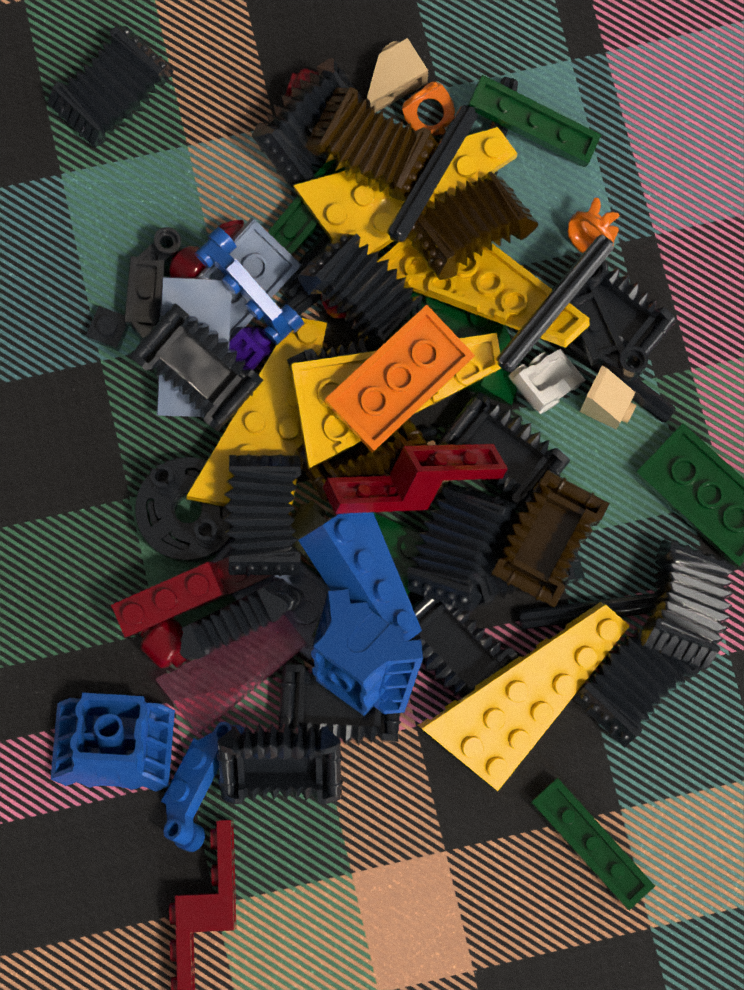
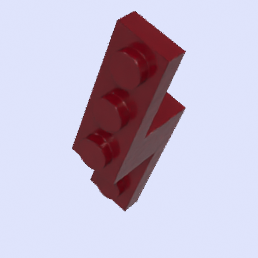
M494 444L404 446L389 476L327 478L323 490L335 514L428 510L443 481L502 479L508 468Z
M229 557L215 563H204L116 602L111 606L123 635L127 638L191 609H200L275 575H250L249 577L246 575H229Z
M234 820L216 821L217 828H211L210 832L211 850H217L218 864H213L211 867L212 886H218V893L176 895L175 903L169 904L170 925H176V939L170 940L171 962H177V976L171 977V990H196L194 932L234 931L237 929Z

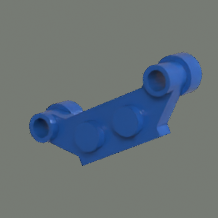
M217 227L207 236L208 241L195 252L196 257L207 268L214 264L223 273L222 281L226 287L234 294L239 292L247 300L245 307L257 320L262 318L268 325L263 330L266 336L274 344L278 345L291 332L295 334L304 325V321L289 305L285 304L280 309L238 260L229 255L237 247L231 237L220 227Z
M221 722L215 727L213 732L200 740L193 738L161 802L166 804L167 813L164 836L173 841L178 848L194 852L202 846L205 832L202 826L193 822V818L219 769L217 741L229 732L232 726H236L242 735L245 727L241 725Z

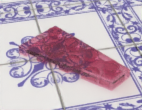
M282 616L273 623L269 622L267 627L263 628L261 626L259 631H251L249 636L243 635L237 642L234 641L227 647L223 645L222 648L215 649L212 653L200 659H194L182 665L181 668L169 674H164L155 680L194 730L201 734L308 643L286 616Z

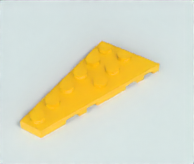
M498 127L466 136L428 200L427 206L435 209L434 198L444 203L445 191L455 196L456 186L465 190L466 180L476 186L478 176L485 180L488 177V172L492 171V173H495L517 158V152ZM345 171L294 185L295 192L331 241L340 233L352 235L357 233L361 237L359 247L369 244L367 255L380 251L393 242L387 233V229L404 201L390 197L389 186L380 192L379 182L369 188L367 178L357 183L356 174L353 173L346 177Z
M408 237L404 242L397 243L377 261L389 259L387 271L397 269L396 279L406 277L404 288L414 287L413 291L516 330L522 328L552 292L550 287L493 243L492 251L483 246L482 256L474 252V262L467 257L468 266L459 263L457 275L443 280L438 279L433 270L428 268L427 262L418 250L412 246V242ZM569 303L541 336V339L566 348L590 326L589 317Z
M302 318L304 325L295 334L291 332L276 345L259 374L264 381L253 392V396H250L236 412L187 494V500L224 506L230 501L224 496V493L232 489L226 481L234 477L229 472V455L240 456L247 455L248 453L257 456L279 455L280 453L289 456L295 455L297 448L303 444V437L293 379L291 378L292 374L287 359L311 348L317 353L323 346L326 322ZM297 478L292 482L295 485L297 482Z
M497 333L459 338L475 357L415 413L500 370L501 368L496 361L500 354ZM376 351L291 364L290 368L308 469L362 442L331 410L324 400Z
M599 602L568 623L566 629L551 639L546 638L536 645L537 648L523 658L519 656L476 685L474 691L459 701L454 700L444 707L445 710L431 720L427 718L418 726L498 791L629 628V625L606 604Z

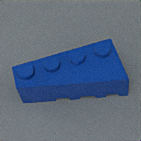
M373 512L337 514L298 540L331 591L349 589L350 604L368 602V608L393 626H402L404 641H409L422 631Z

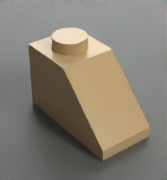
M408 38L401 42L394 41L389 43L378 55L367 95V107L374 106L375 113L426 85L428 82V69Z
M601 366L580 412L617 430L621 421L629 422L636 408V404L631 402L635 392L609 369Z

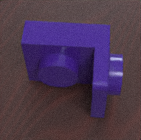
M254 326L242 328L229 342V349L235 348L238 351L236 359L242 357L245 360L244 366H248L252 370L266 356H270L275 347L271 344L272 341L266 336L263 329Z

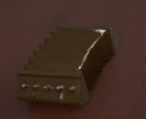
M352 87L336 88L333 96L326 102V107L319 118V122L312 128V133L305 147L316 156L326 152V162L335 159L336 170L344 167L346 177L355 173L357 183L367 178L370 188L379 182L380 192L389 186L390 197L405 201L437 146L431 131L423 127L412 132L411 123L403 128V120L394 125L393 117L386 120L383 119V111L375 115L374 106L366 109L367 99L358 103V90Z
M490 171L488 172L487 182L478 176L476 186L467 180L465 190L456 186L455 196L445 191L444 203L434 198L435 209L426 205V215L421 212L407 237L412 242V246L418 250L427 262L428 268L433 270L438 279L443 280L457 275L459 263L468 266L467 257L474 262V252L482 256L483 246L492 251V241L501 247L502 238L511 243V235L523 240L538 227V222L533 218L530 210L516 196L513 188L509 187L502 177L494 175Z
M409 418L373 453L363 442H360L310 469L307 466L304 443L297 448L295 455H300L301 469L306 472L311 480L312 487L317 490L322 500L329 502L323 490L327 478L383 476L384 472L390 475L404 446L428 444L423 438L422 432L417 430Z
M547 470L536 490L537 492H532L530 496L532 502H525L522 507L524 512L516 514L515 520L517 524H511L509 529L512 535H506L504 539L508 547L502 548L500 553L503 558L498 560L492 575L500 577L501 580L507 582V585L511 584L524 592H528L529 595L535 597V600L546 602L555 608L566 588L562 581H566L569 577L566 571H569L572 567L569 562H573L576 558L574 552H577L581 548L580 543H584L587 536L591 535L593 532L591 526L599 524L610 503L594 495V492L590 493L567 481L565 477L562 478Z

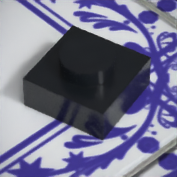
M98 306L86 337L88 340L119 351L129 326L124 325V315Z

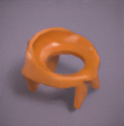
M430 82L423 89L414 93L402 105L404 118L408 124L411 123V129L416 131L424 127L431 131L432 136L444 135L455 117L454 103L447 90L438 82ZM427 99L439 102L443 108V118L434 126L423 124L417 115L419 104Z
M597 197L593 199L588 212L577 211L572 215L568 223V237L581 253H584L599 235H604L611 239L614 247V240L619 231L617 226H610V224L619 218L620 215L616 212H607L603 216L599 215L601 203Z

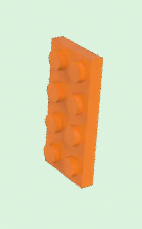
M426 305L328 395L324 402L373 453L469 363L475 355L434 311Z

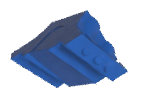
M349 589L328 591L313 642V649L311 650V656L315 664L312 672L316 677V681L363 716L373 706L383 714L405 713L423 660L421 640L404 641L402 626H393L368 608V602L350 604Z
M82 693L81 699L68 698L57 703L50 780L65 786L77 782L89 788L94 786H115L135 790L140 787H146L155 792L169 787L175 710L160 703H145L144 696Z

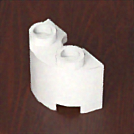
M561 349L550 355H547L545 352L541 353L530 362L528 368L525 364H522L508 376L533 409H536L540 414L558 404L560 398L569 391L576 390L585 381Z

